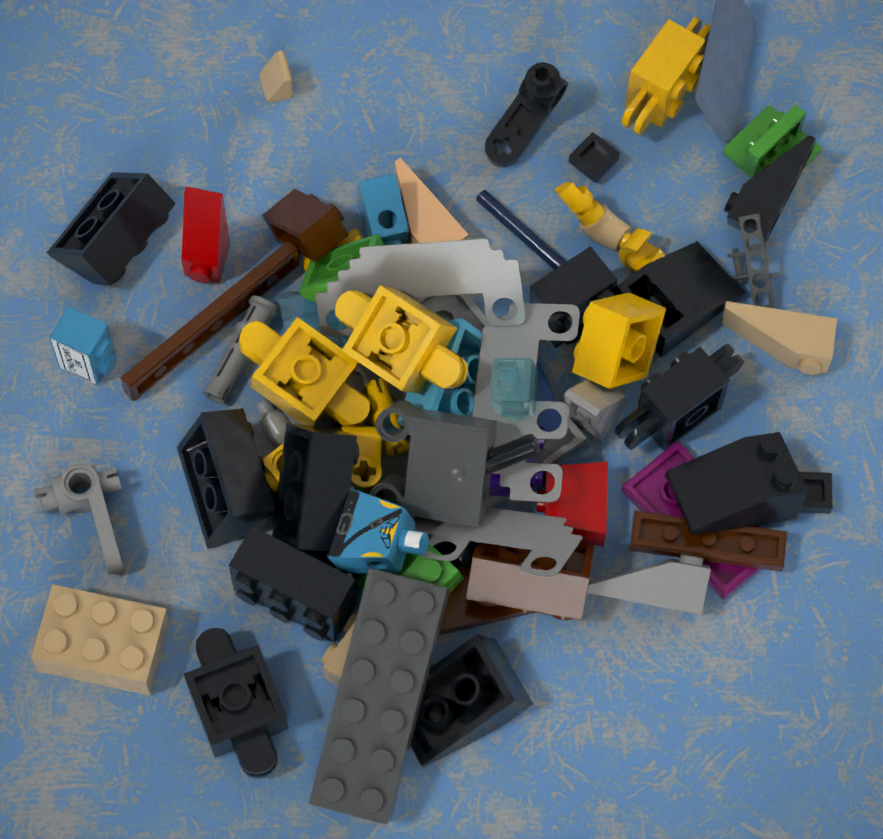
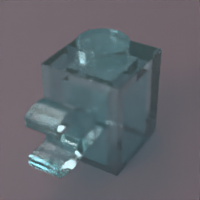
M494 358L490 402L496 414L510 420L522 419L524 415H535L538 371L533 359Z

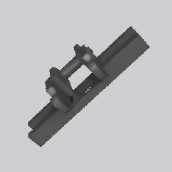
M760 213L739 217L744 252H739L738 248L733 249V254H727V257H733L736 275L731 278L738 279V283H743V278L749 277L753 305L761 306L758 293L766 292L768 293L769 303L761 307L776 308L771 278L779 277V273L769 274L765 247L774 246L773 241L764 242ZM754 219L756 221L757 230L754 233L747 232L746 220ZM756 237L759 239V244L749 245V239ZM745 255L748 270L746 274H743L741 256ZM755 255L761 256L764 260L763 267L758 270L753 269L750 265V259ZM765 279L766 285L764 287H756L757 280Z

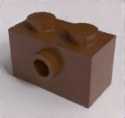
M293 189L262 215L278 243L283 245L290 240L298 248L299 254L314 262L320 260L349 236L342 224L344 217L332 203L327 205L321 202L315 195H307L297 189Z

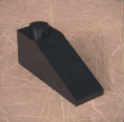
M810 135L744 183L739 194L733 191L724 208V211L728 213L727 224L741 230L739 217L760 213L764 242H767L815 148L816 138ZM754 219L746 220L748 233H754L757 230Z

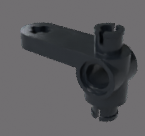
M536 63L528 69L520 85L519 94L486 139V156L493 165L509 167L515 164L563 97L568 87V81L561 78L555 66L549 63ZM506 140L509 141V148L512 152L510 154L504 152L500 156L496 155L497 147L495 143L503 144Z

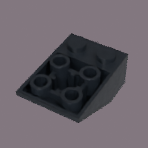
M698 241L646 264L617 285L616 295L631 293L666 308L655 348L660 357H663L723 312L726 301L736 302L745 295L744 290Z

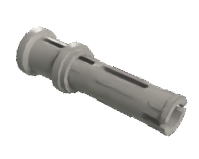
M254 295L250 297L248 301L250 307L242 321L235 324V337L203 392L208 399L217 404H225L230 391L249 359L239 349V338L242 329L253 321H260L269 326L272 319L277 318L280 314L279 308L265 298Z

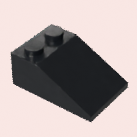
M780 432L741 438L669 469L665 474L691 536L795 520L808 493L806 485Z
M477 634L430 667L410 745L421 766L425 767L504 726L534 705L496 639Z

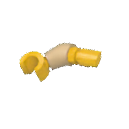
M564 182L554 189L571 212L576 214L577 219L580 221L579 227L587 237L597 244L618 252V258L631 272L635 273L646 264L665 256V253L660 248L647 242L651 237V232L636 228L631 234L632 228L616 216L606 205H601L595 200L586 186L576 187L573 182Z

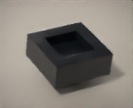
M592 132L569 155L568 162L594 183H597L619 160L620 153Z
M799 472L808 490L799 513L830 514L833 509L832 473Z

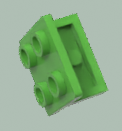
M796 104L786 114L783 111L779 113L773 107L767 106L723 148L722 154L752 178L807 137L801 131L806 112ZM815 142V148H814V150H813V152H812V154H811V156H810V158H809V160H808V162H807L805 168H806V167L820 154V152H821V146H819L816 142Z

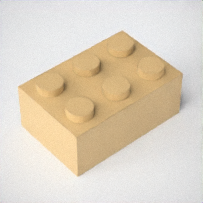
M52 584L31 659L38 672L151 696L170 627L167 609Z

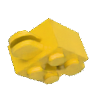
M696 16L693 17L686 28L668 19L630 71L625 103L627 109L622 117L621 125L630 128L635 122L633 132L642 135L650 122L661 128L668 117L674 119L684 103L682 98L686 92L693 93L698 86L699 71L701 70L704 58L703 50L707 45L710 24L706 23L700 30L702 20Z
M380 285L373 298L364 292L347 291L337 299L335 305L336 317L340 322L353 330L342 351L399 390L419 393L427 380L441 389H456L466 381L468 375L466 361L447 348L457 328L399 289Z
M298 317L283 336L260 321L248 323L242 329L239 338V349L242 354L259 365L251 379L250 387L303 425L316 426L325 413L344 427L361 426L366 421L370 411V401L364 394L348 384L355 374L359 362L344 353L338 345Z

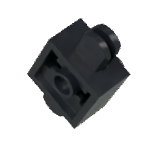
M725 344L710 356L701 347L690 354L687 351L683 352L673 360L669 370L662 375L655 373L645 380L641 386L642 390L637 410L623 419L616 426L614 433L620 439L626 437L624 444L629 450L634 449L651 436L661 449L665 451L722 408L730 381L729 378L740 370L744 360L740 355L731 357L734 349L730 344Z
M221 628L207 629L200 634L196 641V652L202 667L184 673V678L214 758L235 750L240 766L246 775L257 779L267 777L275 770L278 761L277 751L271 736L289 728L287 716L259 646L256 645L237 653L228 632Z

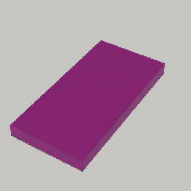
M676 441L623 484L621 491L639 511L683 517L665 474L667 470L695 458L679 441ZM703 561V565H708L711 569L708 584L723 600L760 570L758 568Z

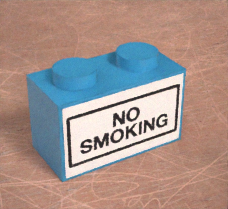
M67 306L49 336L58 365L72 374L99 385L104 375L108 376L111 374L117 362L109 326L107 323Z

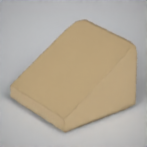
M282 50L277 51L260 72L262 88L268 103L290 99L293 95L292 78L285 52Z

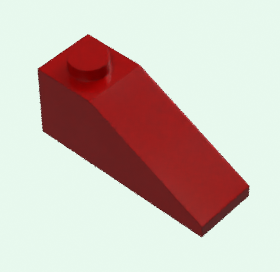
M186 186L184 192L181 254L184 276H189L190 279L200 283H207L209 281L220 283L230 247L223 194Z

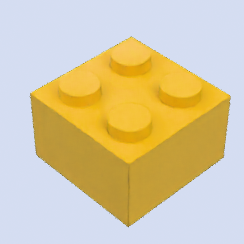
M631 293L591 301L583 315L584 327L581 339L574 349L573 357L575 361L572 373L608 389L647 378L666 308Z

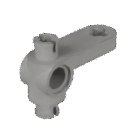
M75 464L67 468L63 474L51 477L52 485L34 489L40 513L57 507L60 514L71 511L78 513L92 512L109 575L125 571L104 498L106 493L122 490L115 466L111 469L97 472L95 465ZM86 483L91 485L90 489L85 493L76 494L73 492V489L79 484Z

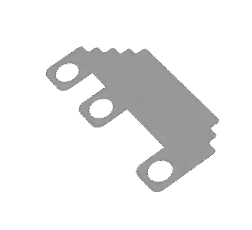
M488 239L361 247L359 249L360 258L350 259V269L340 270L338 272L339 280L327 283V292L315 294L320 328L322 333L328 337L351 336L353 332L349 327L344 330H335L327 323V314L335 309L337 299L347 291L364 292L373 298L380 285L399 289L418 303L419 297L483 293L487 322L495 327L520 325L526 318L519 261L516 259L506 260L502 250H491ZM500 298L511 299L517 306L516 315L508 320L496 317L493 313L494 302Z
M511 303L509 305V313L507 315H499L498 318L502 320L513 318L517 313L516 304ZM524 303L526 318L522 324L498 327L485 326L483 328L472 417L497 420L494 447L528 434H533L536 439H562L567 434L569 406L564 402L533 401L539 340L571 341L575 339L578 334L580 310L576 305ZM558 311L567 312L572 318L571 328L561 334L552 332L548 327L550 316ZM555 409L561 414V425L555 431L546 432L539 428L537 418L543 410ZM525 460L492 473L500 474V486L510 488V499L514 501L554 502L561 495L563 470L557 464L526 463ZM539 471H548L555 478L554 488L547 494H537L531 489L530 480Z
M488 507L486 516L479 527L411 516L415 521L414 530L433 535L429 540V544L432 546L445 541L456 545V550L451 554L440 556L433 554L431 551H426L422 556L424 558L453 561L459 557L470 541L521 548L532 551L520 566V571L524 574L543 577L556 576L583 538L581 535L571 534L573 527L564 526L566 518ZM540 557H551L556 560V566L547 571H536L531 568V562Z

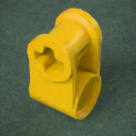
M376 426L341 427L340 431L357 436L356 443L359 446V458L356 465L353 466L351 478L354 490L369 495L381 478V437L376 430ZM360 476H364L365 482L361 481Z

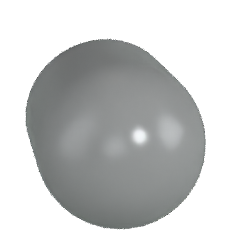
M264 399L256 405L257 410L263 417L260 421L261 429L269 442L278 448L284 443L286 423L291 422L281 409L275 410L268 399Z

